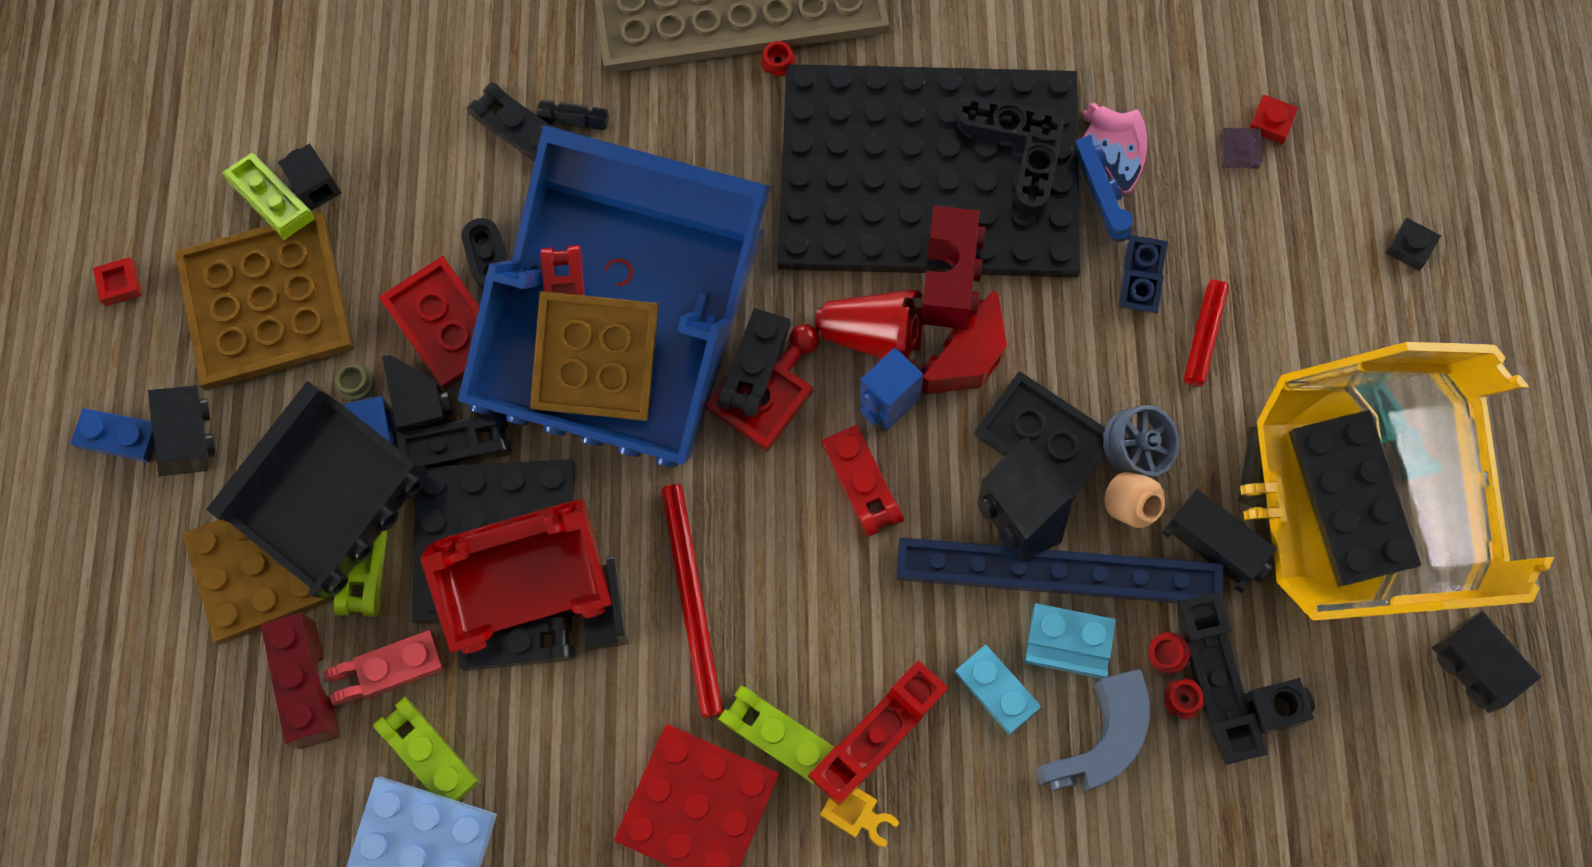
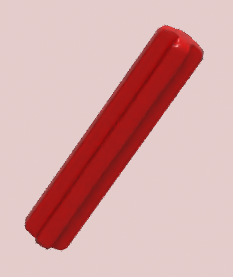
M1212 279L1206 287L1183 379L1187 385L1202 387L1206 382L1229 290V284L1225 281Z

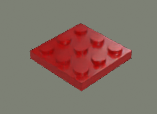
M666 724L613 841L670 867H741L780 773Z

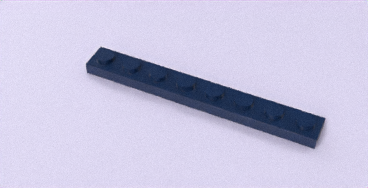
M899 537L896 580L1167 603H1178L1181 600L1219 591L1223 602V564L1048 549L1021 562L1014 551L1008 550L1005 546Z

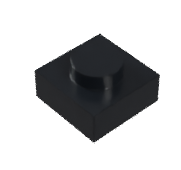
M1406 218L1385 253L1420 271L1426 264L1441 235Z

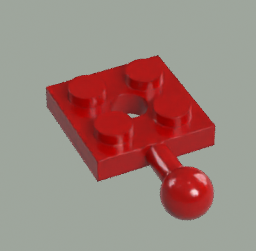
M800 324L792 329L789 335L790 346L777 361L767 389L770 400L766 405L761 406L756 418L744 415V410L732 407L728 410L718 407L720 393L726 384L729 373L704 404L705 409L768 452L813 393V387L790 372V370L802 354L812 353L818 347L820 341L818 331L809 324ZM740 385L738 392L749 396L752 389Z

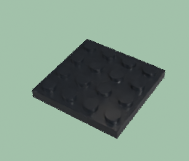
M572 459L432 466L425 468L429 472L423 478L422 488L415 495L412 622L414 624L440 623L420 560L426 547L434 541L575 500V464ZM570 609L543 618L575 617V613Z

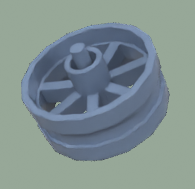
M1142 405L1114 414L1108 421L1103 434V448L1108 462L1119 474L1124 471H1131L1147 477H1153L1167 472L1175 463L1179 452V434L1175 423L1165 411L1156 406ZM1135 413L1138 414L1137 428L1129 420ZM1148 422L1153 427V429L1150 431H1147ZM1150 451L1157 454L1154 463ZM1139 457L1141 458L1144 470L1136 466Z

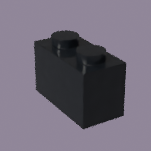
M198 385L148 390L158 477L208 471V457H215L213 434H205L203 422L210 421L209 405L207 398L200 399Z
M1483 611L1467 618L1431 647L1437 654V660L1442 668L1449 674L1455 675L1467 688L1466 694L1469 699L1488 713L1506 707L1541 678L1539 673Z

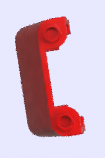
M583 499L565 502L439 539L429 544L420 557L450 653L461 649L463 654L479 651L487 646L486 640L493 635V632L570 609L573 613H581L582 618L594 617L606 611L605 607L610 606L612 603L585 500Z

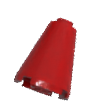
M905 290L826 301L823 308H818L816 312L815 329L820 331L821 337L824 340L881 360L896 348L915 365L917 359H910L912 350H920L924 330V325L920 324L922 307L917 306L916 298H923L922 293L919 290Z

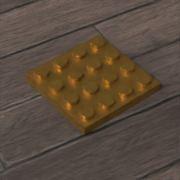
M321 211L312 213L315 220L286 240H283L268 225L175 251L199 384L205 391L355 350L327 222Z

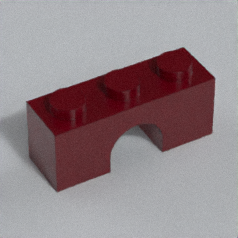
M933 206L927 259L945 261L953 269L946 272L926 271L921 325L967 329L969 315H977L979 292L972 291L973 281L980 282L983 259L975 258L976 249L983 250L985 226H978L980 210Z
M300 612L260 624L285 744L298 749H304L340 738L334 705L332 706L330 697L324 692L318 675L317 662L324 660L316 622Z

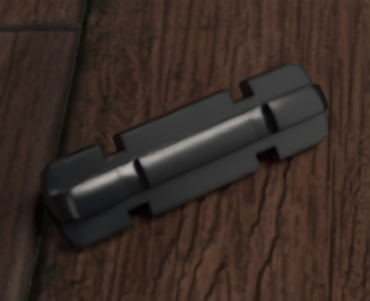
M544 99L539 101L537 108L538 117L545 122L553 123L554 120H558V124L584 128L591 125V129L605 130L609 122V114L606 108L593 107L592 110H588L589 106L559 102L558 105H555V101Z

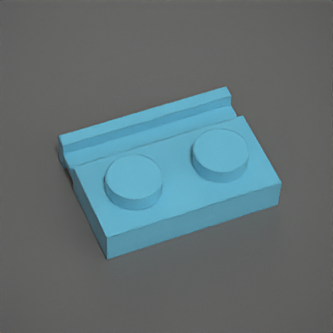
M1035 603L1024 663L1100 679L1106 678L1116 619Z

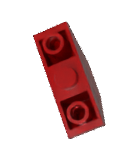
M992 290L984 301L979 298L977 315H969L967 329L954 328L944 341L943 345L946 348L939 357L932 355L921 370L924 374L922 391L926 394L981 388L1002 362L1007 348V340L999 294Z

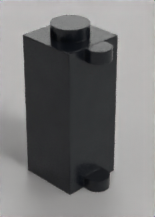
M1198 489L1194 491L1162 532L1167 538L1171 534L1209 563L1223 564V573L1237 583L1234 589L1239 593H1242L1253 579L1260 583L1274 566L1269 559L1277 548Z

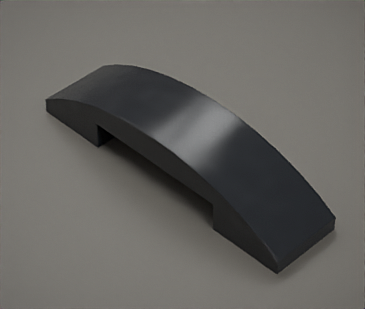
M1220 592L1178 601L1183 636L1190 647L1191 656L1189 662L1194 681L1203 692L1205 703L1203 710L1225 765L1268 755L1256 713L1251 714L1229 642L1227 633L1231 632Z

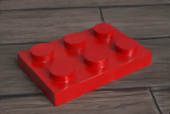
M442 255L379 296V299L443 390H446L463 378L479 305Z

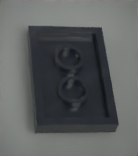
M1020 371L974 433L975 437L1004 456L1021 440L1028 438L1071 493L1073 500L1106 455L1103 448L1104 426Z

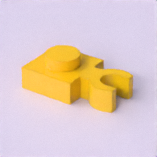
M859 788L840 806L829 798L820 813L822 818L854 838L857 837L862 828L867 830L871 841L879 847H886L888 842L877 834L878 825L888 823L892 827L897 828L899 824L898 820L890 814L881 813L877 815L872 812L878 800Z

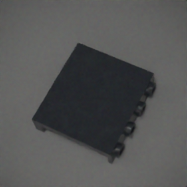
M307 381L206 510L217 519L232 524L310 588L308 593L311 596L329 600L345 588L348 583L347 576L357 564L362 563L369 557L374 548V541L382 531L388 530L396 522L399 516L398 510L407 499L414 497L420 491L424 483L423 478L429 471L325 390Z

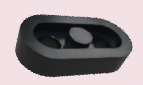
M477 218L465 225L461 237L471 274L476 284L484 289L489 263L508 261L496 224L486 218ZM489 238L486 244H478L480 239Z

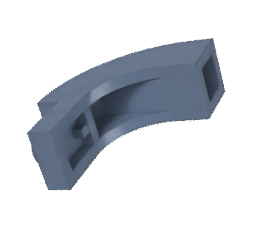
M1141 669L1102 678L1094 685L1103 713V731L1098 743L1087 753L1039 765L1035 769L1039 786L1050 784L1052 791L1076 785L1075 777L1079 776L1083 790L1087 792L1112 780L1130 765L1144 743L1150 719L1149 695Z

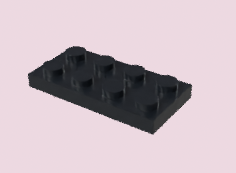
M1371 410L1294 428L1289 431L1337 586L1342 587L1422 566Z

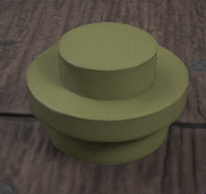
M357 363L344 365L336 374L334 380L335 390L347 401L362 400L373 389V375L364 365Z

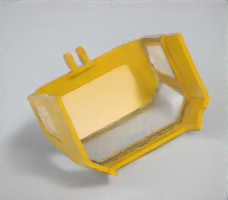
M1404 342L1280 376L1257 420L1264 483L1240 486L1241 495L1258 496L1266 494L1267 508H1249L1243 511L1244 520L1269 519L1272 545L1277 548L1273 554L1277 583L1313 621L1534 602L1540 589L1535 582L1541 571L1549 570L1555 557L1510 561L1486 397L1528 388L1529 386L1520 375L1511 376L1502 364L1506 357L1496 345ZM1371 410L1422 566L1338 587L1289 431L1294 428Z

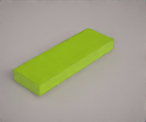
M253 152L222 172L226 181L283 240H286L315 220L311 210Z

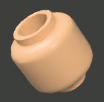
M1124 471L1110 481L1105 492L1104 502L1105 508L1111 517L1134 528H1145L1153 524L1162 515L1165 508V495L1160 483L1154 479L1131 471Z

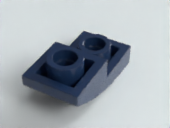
M1134 235L1128 237L1121 280L1119 308L1154 314L1158 313L1164 278L1162 273L1168 241Z

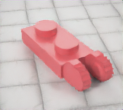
M427 630L352 658L353 661L343 662L324 670L323 675L326 682H336L357 674L360 685L340 689L331 694L332 706H339L363 697L371 698L445 669L434 633L431 630Z

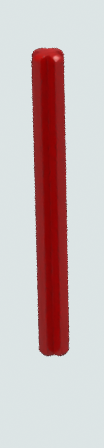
M680 484L664 486L661 492L700 712L703 718H713L722 714L723 707L684 492Z

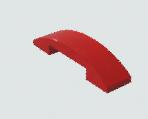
M918 660L839 745H836L810 772L808 777L840 806L910 733L949 687Z

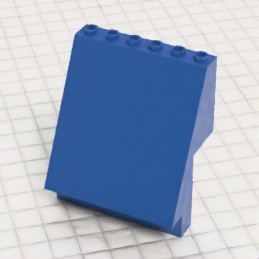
M543 125L512 260L489 263L458 401L470 404L469 410L476 413L490 415L495 411L506 414V420L515 424L529 425L531 421L544 425L543 430L554 435L565 436L566 432L580 435V441L589 445L603 446L605 442L618 446L617 451L628 456L640 457L641 453L656 457V463L667 467H678V464L684 465L691 458L706 411L704 404L710 398L763 233V229L759 228L770 186ZM570 245H581L586 296L659 303L648 421L530 409L540 291H544L541 248L554 247V250L558 251L568 250ZM617 258L627 260L633 267L631 281L620 287L615 283L624 282L629 277L628 266L624 263L616 262L609 266L607 273L604 270L605 265L609 261ZM569 265L557 266V277L570 276Z

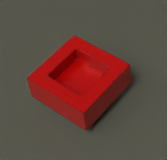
M1263 94L1248 132L1284 144L1298 107Z
M130 257L93 268L99 301L103 305L110 306L143 296L136 263Z

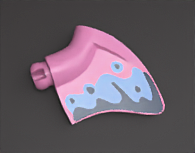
M1090 103L1087 111L1084 110L1082 115L1083 120L1091 124L1083 137L1090 135L1094 146L1101 145L1108 166L1103 167L1110 179L1115 178L1120 193L1127 195L1136 185L1145 164L1147 131L1144 120L1138 109L1127 113H1119L1105 106L1099 107L1096 103Z

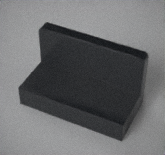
M614 556L606 557L607 564L602 565L612 603L610 606L605 607L606 611L590 618H583L586 647L588 650L628 644L619 570Z

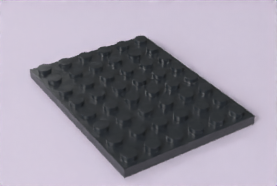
M790 64L786 69L778 269L895 273L949 271L953 267L947 262L927 259L933 206L980 210L978 226H985L983 250L976 249L975 258L983 259L981 275L1078 278L1080 274L1079 157L1075 151V143L1078 140L1077 71ZM969 96L983 97L1050 110L1061 117L1063 133L1047 206L1041 213L1027 215L1017 209L1014 203L1025 145L963 133L955 123L956 109L962 99ZM970 110L968 120L975 121L977 111ZM989 113L988 125H992L993 113ZM1003 116L999 119V124L1007 130H1012L1019 126L1018 120L1013 116ZM1026 121L1024 132H1029L1031 121ZM1043 124L1041 134L1049 135L1050 126ZM1041 155L1032 156L1028 160L1029 164L1037 170H1043L1049 166L1048 160ZM1031 180L1028 193L1029 201H1035L1039 182Z

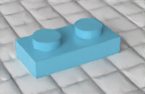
M986 644L954 672L1008 735L1012 734L1041 708V705Z

